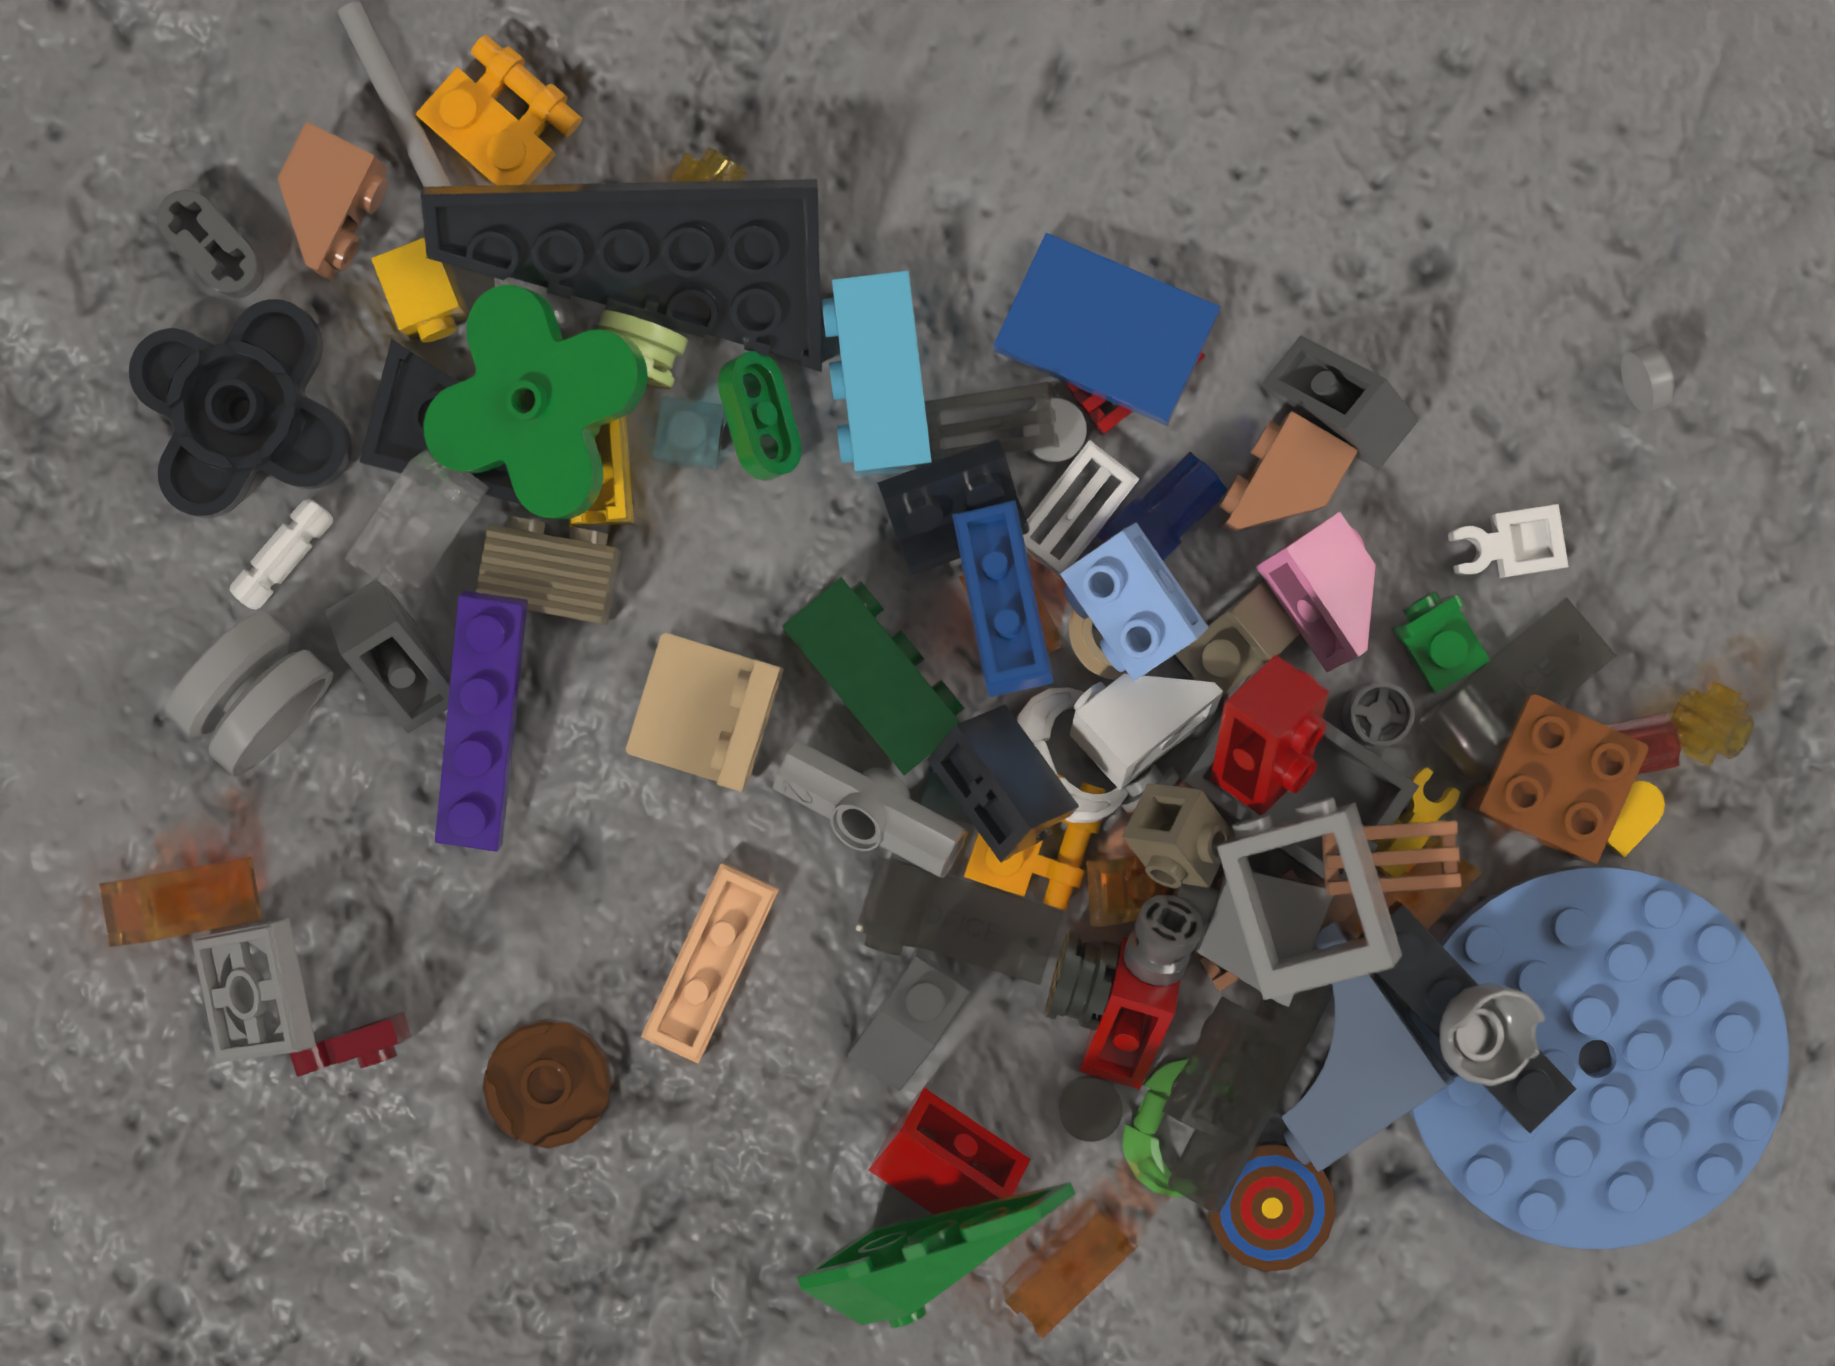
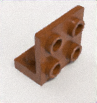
M1531 694L1527 696L1487 786L1472 785L1462 808L1576 860L1598 864L1648 753V746L1639 740L1540 695Z

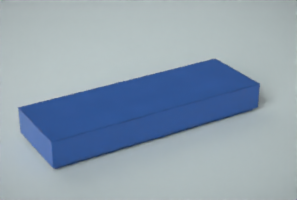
M1010 501L953 514L979 654L989 697L1054 683L1016 502Z

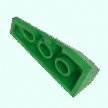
M1071 1182L872 1228L798 1276L797 1280L802 1291L861 1325L888 1320L892 1328L905 1326L926 1315L927 1312L924 1305L1073 1197L1075 1191Z

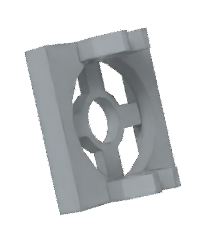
M289 918L192 938L218 1063L299 1052L316 1047ZM248 944L256 946L267 954L272 979L265 980L260 972L253 968ZM231 963H232L233 971L230 973V968H231ZM242 977L248 980L254 992V1004L251 1010L243 1003L240 995ZM276 999L281 1023L274 1034L267 1035L263 1014L267 1009L268 1001Z

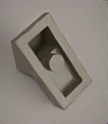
M1263 579L1208 625L1209 629L1197 640L1174 654L1173 657L1193 680L1215 682L1223 691L1220 698L1222 699L1262 664L1268 662L1273 656H1278L1300 632Z

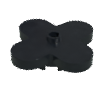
M263 300L251 305L239 316L224 344L213 345L186 330L168 328L151 333L135 348L129 364V379L132 389L144 405L172 420L175 432L159 461L158 482L164 497L179 511L200 518H215L225 515L241 503L255 477L262 471L288 485L301 489H316L335 481L347 467L351 456L352 444L346 424L335 412L310 399L305 394V388L314 374L323 352V339L320 329L315 320L306 311L285 300ZM243 400H249L250 408L248 414L243 420L238 421L235 416L237 404Z

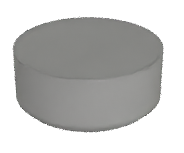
M1651 345L1626 352L1621 361V375L1632 404L1643 413L1668 406L1674 397L1675 383L1671 367L1664 354Z
M1060 398L1046 399L1033 406L1028 412L1022 428L1023 441L1027 450L1036 459L1050 464L1062 463L1073 458L1083 446L1087 433L1086 421L1082 412L1073 403Z

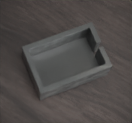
M1249 675V676L1245 679V681L1243 682V684H1244L1246 681H1248L1253 675ZM1222 712L1179 774L1178 781L1188 788L1202 790L1207 798L1216 804L1218 809L1240 823L1260 815L1210 780L1223 716ZM1324 720L1327 723L1324 735L1315 747L1313 760L1317 762V767L1313 776L1301 791L1296 794L1287 791L1264 814L1270 815L1273 825L1297 819L1295 808L1298 806L1334 797L1336 807L1356 803L1362 826L1393 824L1419 785ZM1322 835L1275 848L1325 883ZM1367 840L1370 852H1374L1378 844L1372 840ZM1339 868L1340 880L1348 879L1345 868Z

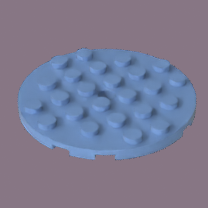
M1577 865L1529 875L1528 879L1509 886L1496 895L1492 893L1486 899L1477 903L1446 932L1439 943L1478 985L1493 983L1527 993L1543 1011L1545 1021L1538 1023L1536 1027V1043L1538 1048L1574 1085L1576 1090L1529 1134L1482 1084L1463 1079L1449 1067L1441 1053L1440 1040L1407 1007V1013L1455 1080V1082L1411 1110V1118L1415 1121L1423 1143L1429 1151V1155L1450 1183L1474 1206L1493 1220L1515 1232L1538 1241L1579 1249L1622 1248L1663 1238L1703 1218L1724 1202L1756 1166L1770 1142L1782 1110L1789 1073L1787 1026L1779 994L1760 955L1743 932L1725 914L1704 898L1678 884L1633 869L1607 866L1583 867ZM1593 1040L1604 1041L1610 1051L1608 1061L1610 1066L1596 1073L1584 1072L1579 1064V1053L1582 1047Z

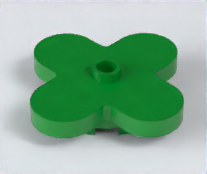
M516 285L493 287L476 300L467 320V341L476 367V373L472 378L444 389L433 399L424 419L426 445L437 462L454 471L480 473L506 464L515 494L521 504L530 512L540 517L552 519L577 517L594 504L603 484V465L595 437L602 425L626 416L639 404L645 393L648 380L646 361L634 342L623 335L610 331L589 330L563 340L555 313L543 296L533 290Z

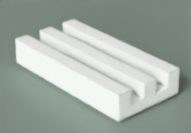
M1089 440L1028 518L1030 530L1027 534L1023 535L1027 553L1061 580L1062 576L1060 573L1075 563L1139 481V478ZM1091 459L1101 466L1043 542L1040 545L1030 538L1088 462ZM1112 474L1121 483L1059 561L1050 552Z

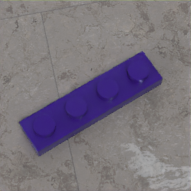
M465 590L458 597L435 843L498 852L503 845L528 605L527 599Z

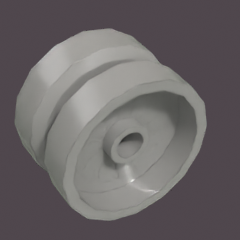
M258 611L244 618L216 641L186 673L172 692L165 706V716L189 737H199L213 732L209 744V755L232 776H241L270 755L309 715L326 692L333 678V671L310 650H300L286 656L290 642V633L264 611Z

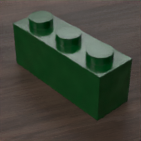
M841 577L784 623L782 627L905 776L936 750L956 724L961 723L956 716L965 708L942 680H939L932 687L916 669V666L925 659L901 630L890 637L875 619L884 609L866 586L859 581L850 588Z

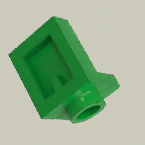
M1433 591L1402 610L1408 620L1392 629L1431 694L1438 693L1490 662L1489 657L1459 609L1465 605L1459 594L1440 599L1437 592Z

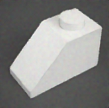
M1123 674L1107 687L1102 682L1093 685L1076 701L1073 707L1076 711L1070 736L1116 787L1121 790L1213 717L1223 691L1215 682L1144 675L1133 681L1129 674Z

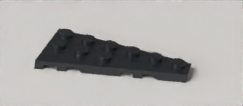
M817 179L429 186L422 189L420 195L426 257L428 259L501 280L510 277L548 288L547 293L567 299H571V296H576L606 305L605 310L634 316L660 326L702 338L706 334L742 344L744 345V350L756 351L764 356H767L768 352L800 361V366L822 372Z

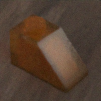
M252 857L99 884L110 947L146 943L262 919Z

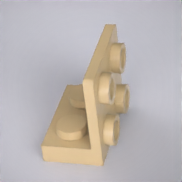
M663 633L657 645L626 745V752L632 756L717 781V785L740 792L746 791L784 669L669 633Z

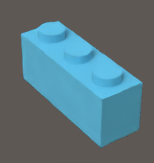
M909 271L832 280L834 298L822 299L826 337L839 336L841 361L829 362L833 399H846L849 424L837 425L841 464L854 462L857 478L907 472L932 463Z

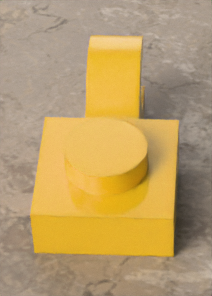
M1421 767L1409 778L1419 785L1409 800V809L1407 811L1403 810L1393 824L1438 821L1444 813H1447L1456 805L1460 791L1454 787H1448L1439 800L1430 802L1425 797L1423 788L1433 774V771L1427 767ZM1430 836L1372 840L1378 844L1374 852L1422 849ZM1410 864L1375 866V868L1387 877L1402 876Z

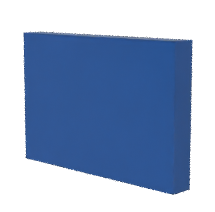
M1045 233L993 344L994 352L1168 426L1220 314L1221 306L1049 233Z

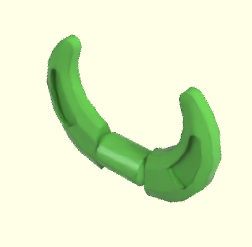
M1187 1057L1164 1063L1157 1067L1144 1081L1143 1085L1150 1088V1090H1147L1133 1120V1126L1124 1123L1121 1143L1124 1157L1136 1179L1153 1192L1171 1197L1197 1194L1202 1190L1203 1186L1196 1179L1183 1178L1170 1171L1163 1162L1159 1148V1139L1152 1135L1156 1133L1168 1108L1169 1098L1178 1101L1182 1096L1196 1089L1206 1088L1224 1093L1236 1104L1241 1103L1244 1098L1238 1083L1226 1070L1213 1061Z

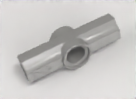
M799 741L787 752L775 776L772 789L829 818L836 836L850 848L859 851H871L880 845L938 877L944 878L950 871L965 843L969 831L911 800L907 786L893 772L883 768H869L861 774Z

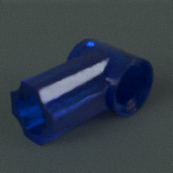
M1189 452L1142 499L1137 496L1097 536L1105 543L1136 522L1164 561L1182 543L1180 537L1214 507L1228 489L1221 482L1219 476L1204 461L1197 458L1192 452Z

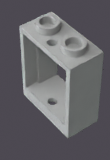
M1329 797L1296 807L1297 819L1273 825L1270 815L1242 821L1232 825L1235 836L1230 837L1217 846L1264 1000L1393 968L1402 956L1356 803L1336 807L1334 797ZM1334 832L1366 937L1278 959L1247 855Z

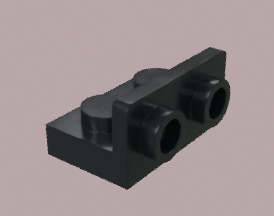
M999 439L878 482L892 527L911 574H918L961 558L953 514L1015 501L1023 535L1027 534L1030 530L1027 518L1018 500L1007 458Z

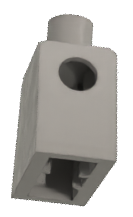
M1224 868L1220 873L1215 888L1182 884L1180 887L1175 888L1172 896L1184 899L1191 904L1202 919V934L1194 950L1261 992ZM1251 870L1278 959L1312 951L1334 895H1327L1326 888L1317 884ZM1294 993L1272 999L1289 1007Z

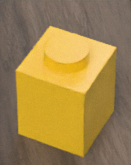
M425 237L371 258L398 329L410 339L420 337L423 343L442 339L458 330L455 322L468 318L469 312L451 266L426 257Z

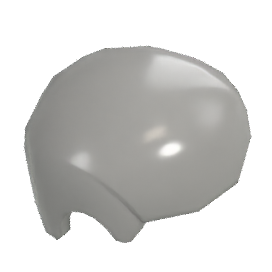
M1493 983L1465 988L1448 1003L1443 1014L1440 1026V1045L1444 1060L1454 1072L1469 1082L1494 1086L1513 1079L1529 1062V1059L1539 1054V1048L1536 1043V1027L1538 1023L1545 1021L1543 1011L1527 993Z

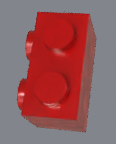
M1277 655L1273 656L1225 701L1210 780L1260 816H1263L1287 791L1293 794L1301 791L1309 782L1317 767V762L1313 760L1315 747L1321 740L1327 727V723L1322 718L1329 691L1320 686L1309 673L1294 668Z
M924 1087L893 1124L868 1171L932 1214L1014 1195L1031 1159Z

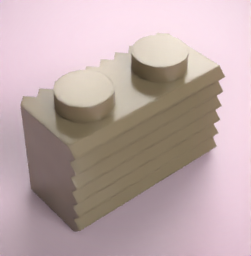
M507 516L506 527L488 525L476 592L527 599V611L608 625L621 550L616 547L606 546L608 534L570 527L568 539L544 534L546 523L515 516Z

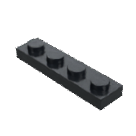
M1396 900L1388 908L1402 956L1393 968L1377 971L1376 973L1440 1040V1026L1448 1003L1463 989L1477 986L1478 983L1402 903ZM1363 932V933H1362L1358 938H1356V939H1360V938L1366 937L1365 932ZM1540 1049L1539 1054L1529 1059V1062L1515 1078L1494 1086L1482 1084L1529 1134L1576 1090L1574 1085Z

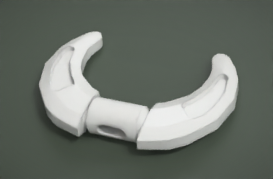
M1068 687L1049 688L1031 697L1016 717L1017 722L1056 775L1057 772L1045 741H1048L1055 718L1060 713L1074 709L1076 701L1085 693ZM1065 777L1059 778L1079 805L1078 809L1070 817L1064 819L1072 823H1094L1111 815L1123 803L1128 794L1125 787L1121 790L1117 787L1105 794H1090L1076 788Z

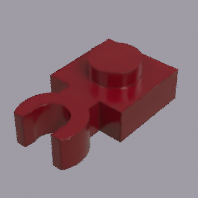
M401 1012L316 1041V1047L289 1054L297 1077L357 1058L361 1069L398 1056L394 1045L401 1043L412 1035L405 1014Z

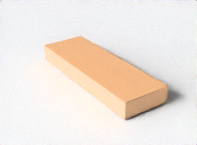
M724 862L720 864L643 1030L642 1038L693 1062H700L780 888Z

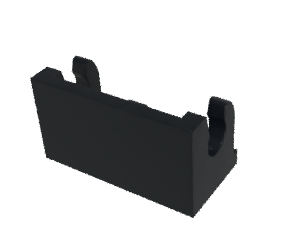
M1005 704L956 724L927 759L1000 863L1010 859L1012 855L1046 839L1053 833L1049 828L1051 825L1070 817L1079 807Z

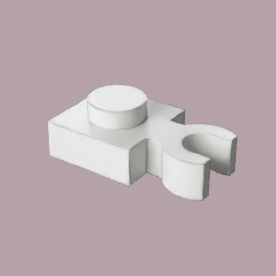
M1559 504L1491 515L1492 533L1489 534L1475 526H1464L1448 534L1449 541L1466 539L1471 541L1476 548V556L1472 562L1453 566L1454 574L1468 576L1479 573L1486 569L1491 561L1497 560L1500 578L1569 567Z

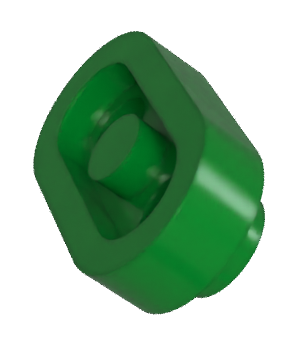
M749 351L729 360L719 372L718 390L736 455L741 466L749 475L762 481H770L790 473L797 467L801 459L802 446L780 369L770 357L758 354L756 351Z

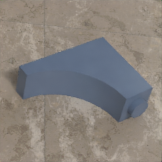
M1344 921L1332 922L1320 930L1315 943L1321 949L1352 941L1356 938ZM1376 972L1332 983L1335 999V1025L1326 1062L1316 1082L1307 1094L1281 1117L1289 1128L1284 1132V1138L1291 1151L1304 1165L1312 1162L1318 1172L1455 1082L1391 988Z

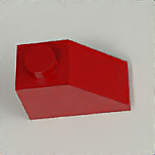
M1123 937L1119 946L1116 968L1112 972L1110 982L1112 986L1103 1016L1099 1014L1096 1016V1020H1099V1026L1096 1031H1090L1079 1071L1141 1089L1175 1014L1181 978L1176 983L1168 986H1153L1140 981L1131 974L1125 965L1123 952L1128 938Z

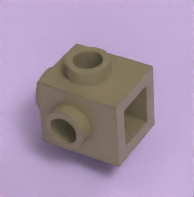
M1147 783L1122 838L1145 865L1147 875L1159 884L1171 888H1178L1182 884L1209 888L1221 864L1217 846L1232 837L1234 832L1217 811L1216 804L1207 798L1202 790Z

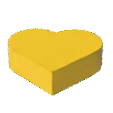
M1634 781L1606 844L1619 857H1626L1659 822L1664 814L1665 802L1663 794L1658 787L1650 782Z

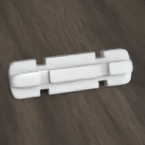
M308 498L302 500L290 514L293 521L289 525L283 523L250 561L253 568L250 571L243 570L232 582L229 590L242 604L255 610L261 608L273 594V590L270 587L274 583L281 584L313 547L310 543L313 537L320 539L332 525L333 517L316 501Z

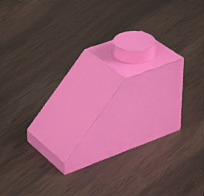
M1338 512L1257 565L1256 568L1326 673L1359 657L1368 650L1376 565L1365 550L1361 536L1355 529L1349 526L1341 512Z

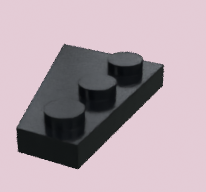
M391 339L359 462L367 466L522 505L515 494L506 464L485 472L468 473L450 470L437 462L432 456L424 438V419L427 409L441 391L459 382Z

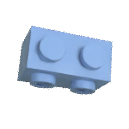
M1136 522L1060 573L1067 584L1063 588L1065 597L1073 610L1083 619L1090 617L1103 636V639L1100 640V646L1108 661L1119 672L1126 670L1133 681L1197 640L1209 629Z

